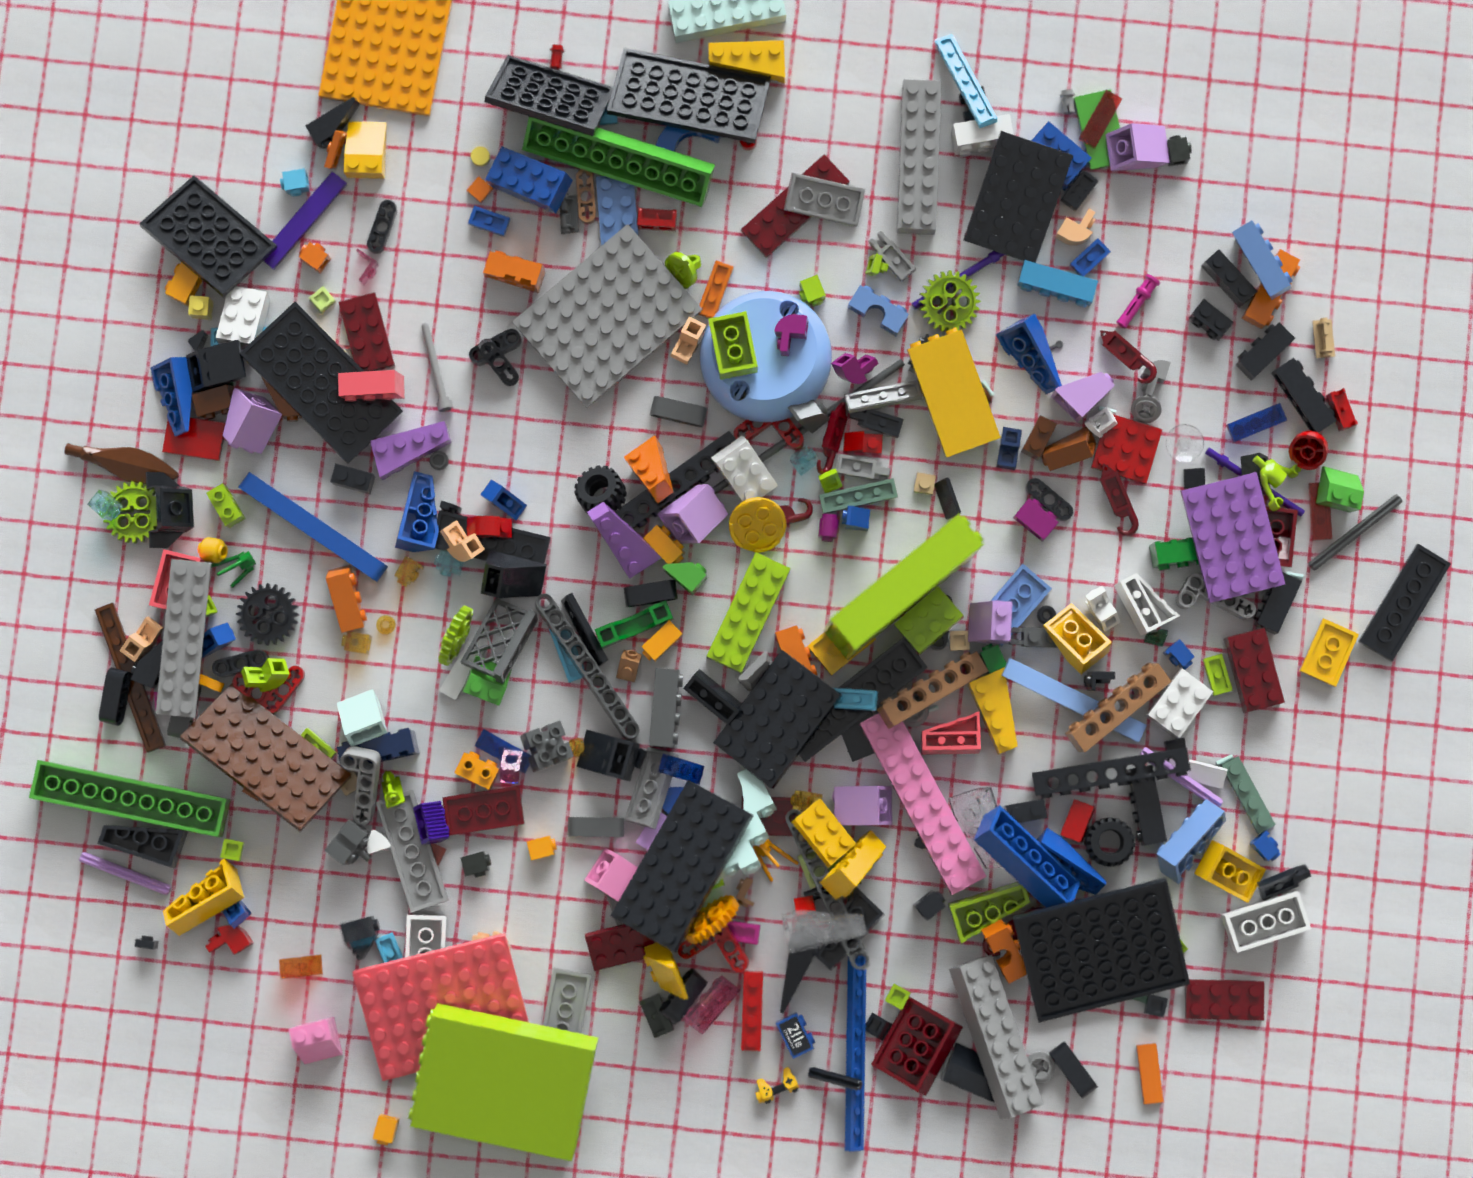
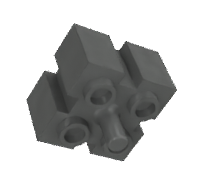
M560 720L541 728V731L540 728H537L520 736L524 750H530L532 756L528 760L533 773L547 768L553 763L555 765L574 757L569 742H563L562 737L566 734Z
M348 820L324 851L342 865L353 864L359 856L368 862L372 855L364 849L367 847L370 832L363 826L356 824L354 820Z

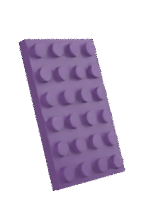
M1257 472L1180 491L1209 603L1285 585Z

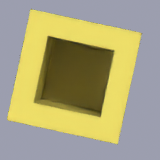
M190 295L188 314L193 319L212 320L214 301L210 297Z

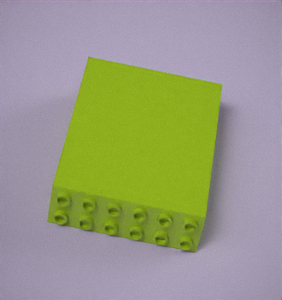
M960 514L955 516L829 619L823 631L847 660L963 567L984 545L982 542L984 540L979 532H974L970 528L971 523L965 516L961 517Z
M439 1003L435 1009H431L426 1021L428 1029L426 1034H424L422 1042L424 1049L419 1058L421 1066L419 1071H417L415 1079L417 1086L412 1095V1101L414 1102L408 1115V1119L411 1120L410 1127L572 1161L577 1147L598 1037Z

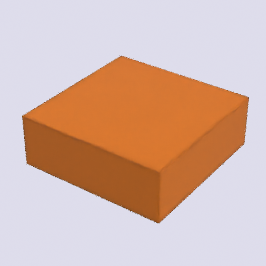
M478 176L466 191L482 203L494 189Z

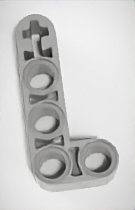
M1192 574L1187 577L1176 597V604L1179 608L1187 609L1193 606L1198 596L1208 601L1202 575ZM1192 578L1199 581L1198 588L1191 586L1190 581ZM1183 595L1189 596V605L1182 603L1181 598ZM1241 596L1232 597V606H1227L1224 600L1212 602L1213 605L1242 620H1247L1256 613L1255 605ZM1247 606V607H1248L1247 611L1250 612V613L1243 614V613H1244V610L1241 609V608H1244V607Z
M351 746L342 755L340 764L344 769L358 772L353 820L356 824L364 826L370 822L375 813L381 756L375 750Z

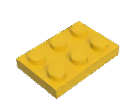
M1323 618L1299 671L1336 687L1359 634Z
M825 632L811 642L808 648L832 676L876 641V638L849 660L843 656Z
M820 798L791 821L827 867L834 864L856 845L855 841Z

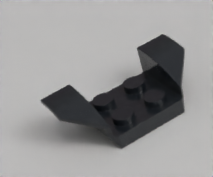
M146 472V489H155L157 529L149 531V548H168L184 532L194 528L192 489L179 486L164 472Z

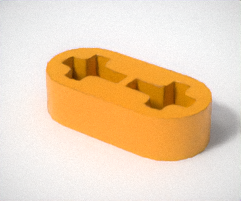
M200 673L199 684L218 692L222 691L224 683Z

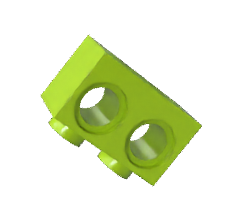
M222 483L206 493L226 527L231 528L246 519L225 484Z

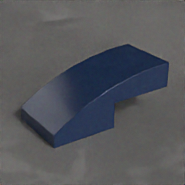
M1003 427L996 467L1010 470L1016 469L1022 430Z

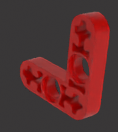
M790 418L776 422H763L759 428L752 425L753 421L745 420L733 432L735 439L739 438L740 431L746 432L745 439L749 442L772 425L790 449L799 450L804 446V437ZM782 422H787L790 427L788 430L782 431L779 429V425ZM747 425L750 426L751 430L753 431L752 433L750 432V430H748ZM791 432L796 439L799 438V444L792 443V438L789 435Z
M291 666L288 669L290 674L287 678L288 680L293 677L291 672L299 670L300 678L292 680V683H295L294 686L286 681L283 683L289 687V692L286 695H281L278 687L271 690V692H262L261 697L255 699L252 697V691L259 687H250L248 689L243 685L238 686V678L243 679L242 673L236 674L233 677L232 683L242 694L250 696L272 714L280 711L304 680L305 672L299 666ZM274 693L278 697L283 698L282 701L277 700L275 702V709H268L269 704L267 703L269 701L273 702L276 699V697L273 696Z
M728 925L723 927L722 935L717 933L713 938L711 935L706 945H701L699 942L695 944L696 947L689 951L690 955L687 952H683L684 945L686 947L692 945L687 940L683 941L678 949V954L681 958L689 959L716 943L733 971L741 973L749 966L748 957ZM727 941L733 942L735 946L734 951H726L724 945ZM737 951L740 953L736 955L738 960L744 961V963L742 964L743 968H741V966L737 967L735 965L737 963V959L735 958V956L732 959L730 958V956L734 955Z

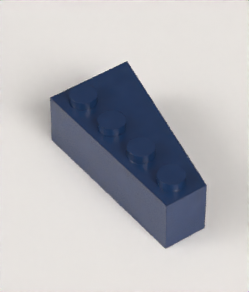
M409 728L400 729L397 733L393 734L388 732L356 745V747L377 751L381 756V762L420 754L415 731ZM348 741L342 742V746L337 747L339 760L346 749L351 747Z

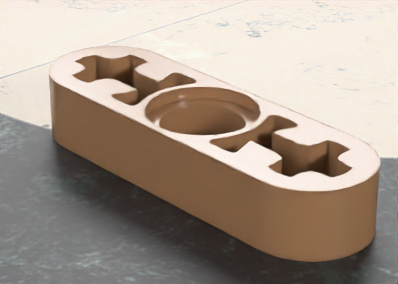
M580 169L576 173L579 218L584 224H591L596 219L593 175L590 171ZM583 174H586L587 177H590L586 180L587 187H584L583 180L579 179L583 176ZM583 192L591 193L592 196L589 201L581 199ZM593 204V206H589V212L593 215L589 217L590 219H586L585 216H582L586 213L585 206Z

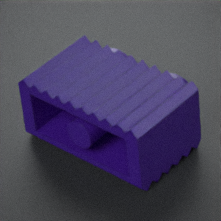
M441 801L421 803L413 807L421 845L440 843L449 838V827L446 824L445 810L441 805Z

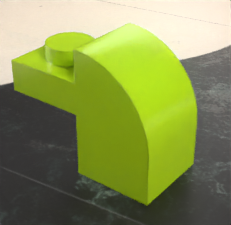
M267 658L262 667H244L241 671L245 687H259L260 692L278 688L290 675L285 659Z

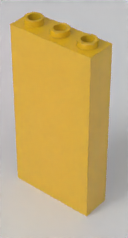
M956 327L945 331L947 334L945 336L939 337L936 334L928 337V342L921 344L920 341L909 344L910 348L907 349L946 458L1001 438L962 329L957 331Z

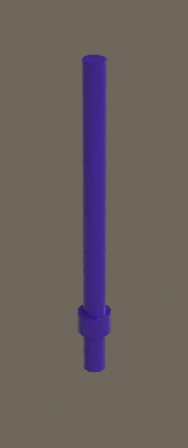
M992 251L986 258L961 272L959 277L966 274V278L987 265L996 263L1005 254ZM952 283L946 285V291L953 287ZM923 296L911 303L915 310L924 305L918 302L919 300H924Z
M1210 447L1206 450L1205 454L1217 461L1216 464L1222 468L1226 467L1238 476H1242L1241 468L1229 461L1227 456L1224 454L1220 455ZM1271 488L1275 498L1280 497L1283 499V506L1288 509L1298 510V516L1300 517L1304 514L1305 510Z

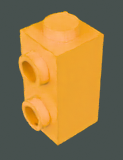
M656 525L643 539L667 564L681 563L685 554L682 550L684 546L677 539L674 541L669 536L671 532L664 525L662 527Z
M669 620L642 646L644 649L642 654L649 661L653 659L656 662L683 634Z

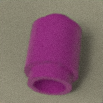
M822 514L818 537L822 538L821 541L833 542V539H837L839 524L837 515Z

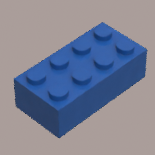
M501 147L485 179L492 188L555 214L573 181L566 172L505 147Z

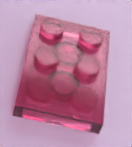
M721 975L714 980L710 989L700 996L696 1005L687 1011L683 1020L703 1034L741 990Z

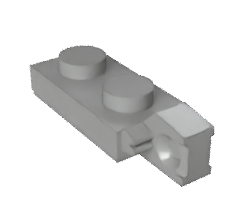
M839 454L837 473L879 480V476L889 477L890 468L881 467L882 463L877 462V460Z

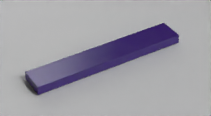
M332 171L272 240L277 245V249L264 262L274 270L347 186V183Z

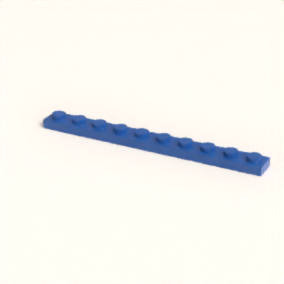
M858 956L855 961L856 965L860 967L865 965V957ZM848 957L846 1076L860 1079L863 1082L861 1090L856 1091L846 1088L845 1151L853 1152L864 1150L866 970L861 971L854 968Z

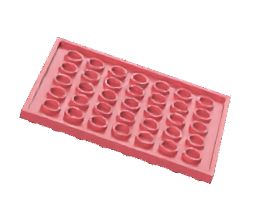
M505 933L352 972L382 1081L419 1071L421 1066L419 1058L424 1049V1046H422L423 1037L428 1029L426 1027L427 1017L430 1015L431 1009H435L438 1003L529 1023Z

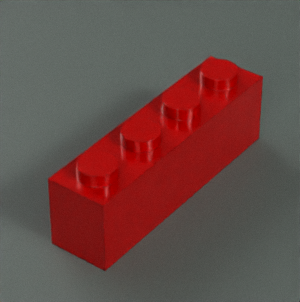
M744 971L741 1051H761L763 971Z

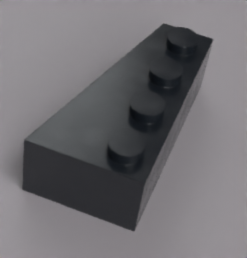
M104 825L97 844L176 868L188 831Z
M855 887L845 906L862 940L885 914ZM847 920L840 922V930L844 931L849 928ZM834 926L817 955V958L830 971L847 955ZM850 938L847 942L848 947L854 948L858 943L857 939Z

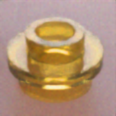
M384 615L377 620L376 627L380 633L387 635L395 630L396 622L391 616ZM388 621L389 627L383 628V622Z
M581 738L571 739L569 744L574 757H579L584 751V742Z

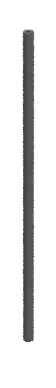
M901 359L853 392L871 389L905 365ZM844 398L827 409L828 412L826 414L828 417H830L831 411H834L841 402H845ZM804 426L798 429L802 435L808 432ZM791 433L790 436L793 442L796 438ZM782 439L758 457L764 462L786 447L787 444ZM725 479L712 487L715 491L714 494L729 486Z

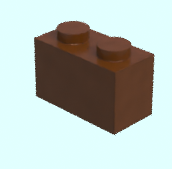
M226 384L192 394L197 417L210 420L216 418L215 415L220 413L228 415L234 386Z
M1040 415L1021 452L1038 461L1057 423Z

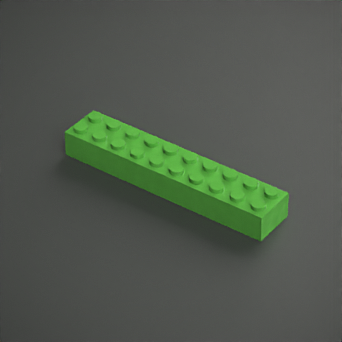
M532 117L528 119L522 147L523 151L700 207L703 206L707 198L715 164L598 127L594 136Z
M37 760L29 795L31 799L215 837H223L231 799L42 760Z

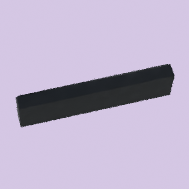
M573 593L566 595L561 602L597 665H603L608 661L605 652Z

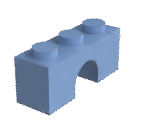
M866 285L858 287L848 304L850 310L862 317L870 309H880L884 314L880 327L896 337L909 316L907 309L900 305L895 306L891 304L889 298L883 295H876L874 290Z

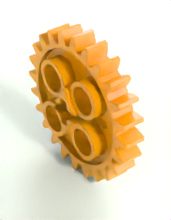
M720 896L718 900L714 899L711 904L709 902L706 907H702L685 936L686 940L691 944L702 943L704 939L707 941L711 935L715 936L717 931L720 932L721 928L726 927L732 921L731 917H734L736 915L735 912L739 910L738 907L740 905L734 896Z

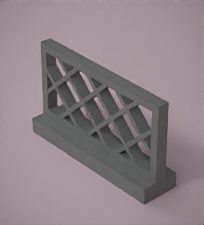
M496 598L460 661L461 664L491 676L497 682L503 684L538 621L537 613L530 609L526 611ZM500 605L506 608L507 613L496 616L495 610ZM518 613L523 615L521 621L513 623L512 615ZM509 617L511 624L500 628L498 620ZM496 621L498 629L487 632V624ZM513 628L514 635L504 639L502 631ZM500 632L502 640L491 643L489 636ZM487 637L489 645L479 648L477 645L478 640ZM504 644V653L496 655L493 647ZM491 648L493 656L482 659L480 652ZM479 654L480 661L474 663L467 661L470 655ZM496 661L497 665L494 671L486 669L485 663Z

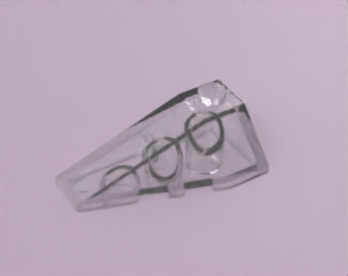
M992 787L976 788L948 798L956 821H960L966 830L964 834L966 837L971 838L975 845L974 850L985 868H1001L1002 866L973 840L983 816L997 807Z
M798 910L782 914L786 941L791 953L868 935L863 915Z

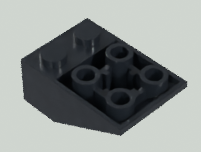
M239 340L199 349L186 355L193 392H202L226 384L229 385L246 377L243 357L239 354L242 351Z
M491 550L485 563L480 594L496 598L539 596L542 594L547 564Z
M586 729L576 767L631 781L640 744Z

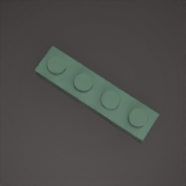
M894 478L819 495L823 514L844 510L848 506L858 507L898 498Z
M1239 756L1222 764L1221 767L1227 769L1226 777L1257 834L1275 826V822Z

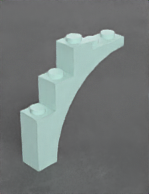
M747 769L737 773L742 786L743 809L753 814L754 817L715 884L719 883L720 879L726 876L735 875L740 869L746 875L753 874L758 868L762 867L753 849V846H759L769 838L760 818L772 815L777 808L764 783Z

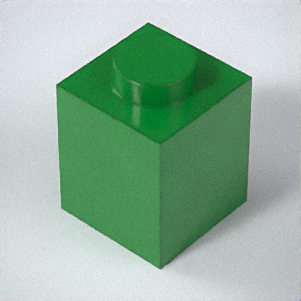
M991 643L981 648L982 652L979 653V656L988 669L987 674L1006 666V661L998 645L993 647Z

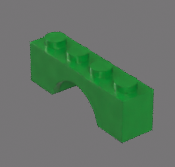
M665 600L630 617L611 622L594 630L601 647L604 649L674 619Z

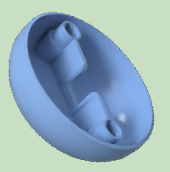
M758 291L739 296L723 306L714 317L747 311L758 373L720 380L708 324L700 348V367L704 382L715 400L727 411L740 418L755 422H776L791 418L793 414L788 407L806 403L810 400L815 401L828 381L832 363V349L827 330L821 319L807 304L791 295L774 291ZM792 313L807 315L809 319L807 339L791 338L789 356H781L780 350L777 349V341L781 337H776L774 332L777 323L783 317ZM746 392V397L740 400L743 393Z

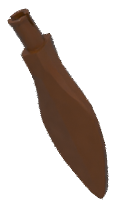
M67 443L65 446V455L78 457L81 460L94 463L129 482L146 483V472H164L172 480L179 477L178 472L163 460L137 448H93L88 446L81 447Z

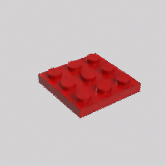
M1114 415L1118 424L1099 438L1091 468L1102 471L1104 463L1112 470L1118 471L1119 476L1122 478L1147 484L1163 429Z

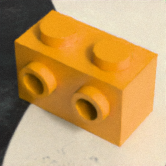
M181 262L176 265L174 269L175 275L172 280L167 282L165 294L189 307L190 295L195 296L203 280Z
M470 751L469 754L464 752L454 773L491 790L501 770L497 768L498 764L489 759L486 762L480 760L481 755Z

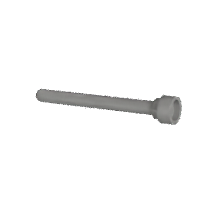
M423 323L421 327L439 396L437 408L439 412L448 411L453 408L452 401L446 396L428 323Z

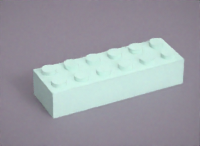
M668 0L676 43L786 22L783 0Z

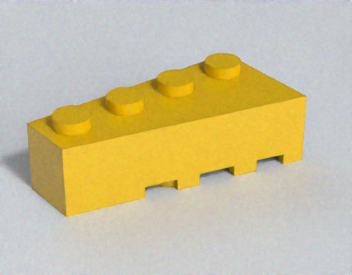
M784 40L708 43L710 65L771 76V80L785 84Z
M1004 668L967 684L998 755L1018 746L1007 680L1001 676Z
M871 830L855 842L856 845L846 852L820 882L835 900L841 896L847 897L863 879L865 874L873 868V864L883 856L882 852L886 846Z
M225 858L219 862L220 866L214 871L211 869L205 874L207 877L199 884L197 882L193 884L185 896L182 894L163 910L166 926L177 935L184 934L244 898L237 868Z

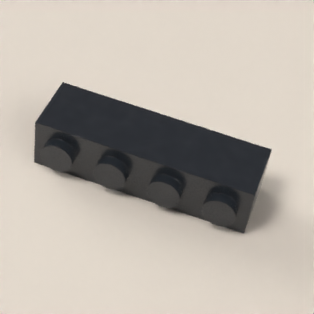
M1292 358L1275 369L1271 374L1309 430L1319 433L1337 421L1335 419L1336 415L1324 403V396L1313 387L1314 382L1309 376L1305 375L1300 361Z
M1153 765L1145 766V770L1148 773H1153ZM1136 768L1127 769V775L1134 776L1136 774ZM1155 776L1148 777V782L1137 783V779L1129 781L1131 788L1129 800L1130 804H1134L1135 811L1132 812L1134 823L1138 825L1139 831H1136L1137 841L1141 842V846L1167 842Z

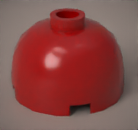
M1310 430L1297 434L1291 441L1288 452L1290 459L1299 468L1314 470L1326 461L1329 448L1324 436Z

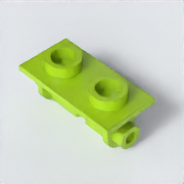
M385 771L382 776L384 781L381 784L386 808L388 809L405 803L400 776L395 777L391 771Z

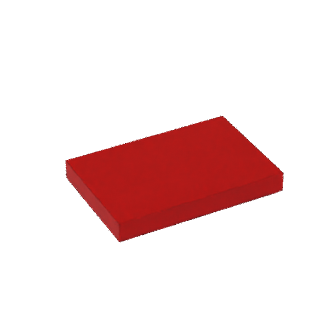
M190 418L189 431L180 436H175L169 421H167L162 452L220 461L224 439L223 432L226 423Z

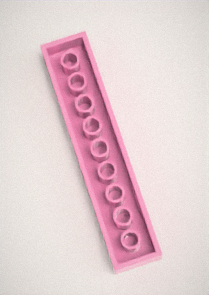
M879 713L861 722L859 725L923 841L949 893L954 895L987 877L904 722L902 721L888 729Z

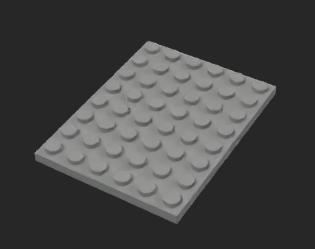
M627 224L515 318L512 323L582 404L588 408L685 325L689 317L694 318L698 315L702 308Z

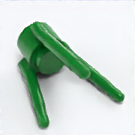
M243 551L238 555L226 558L220 563H212L211 568L234 560L237 562L217 572V576L237 566H240L242 570L246 568L230 585L233 588L249 572L254 570L253 566L256 565V562L249 551L246 553Z

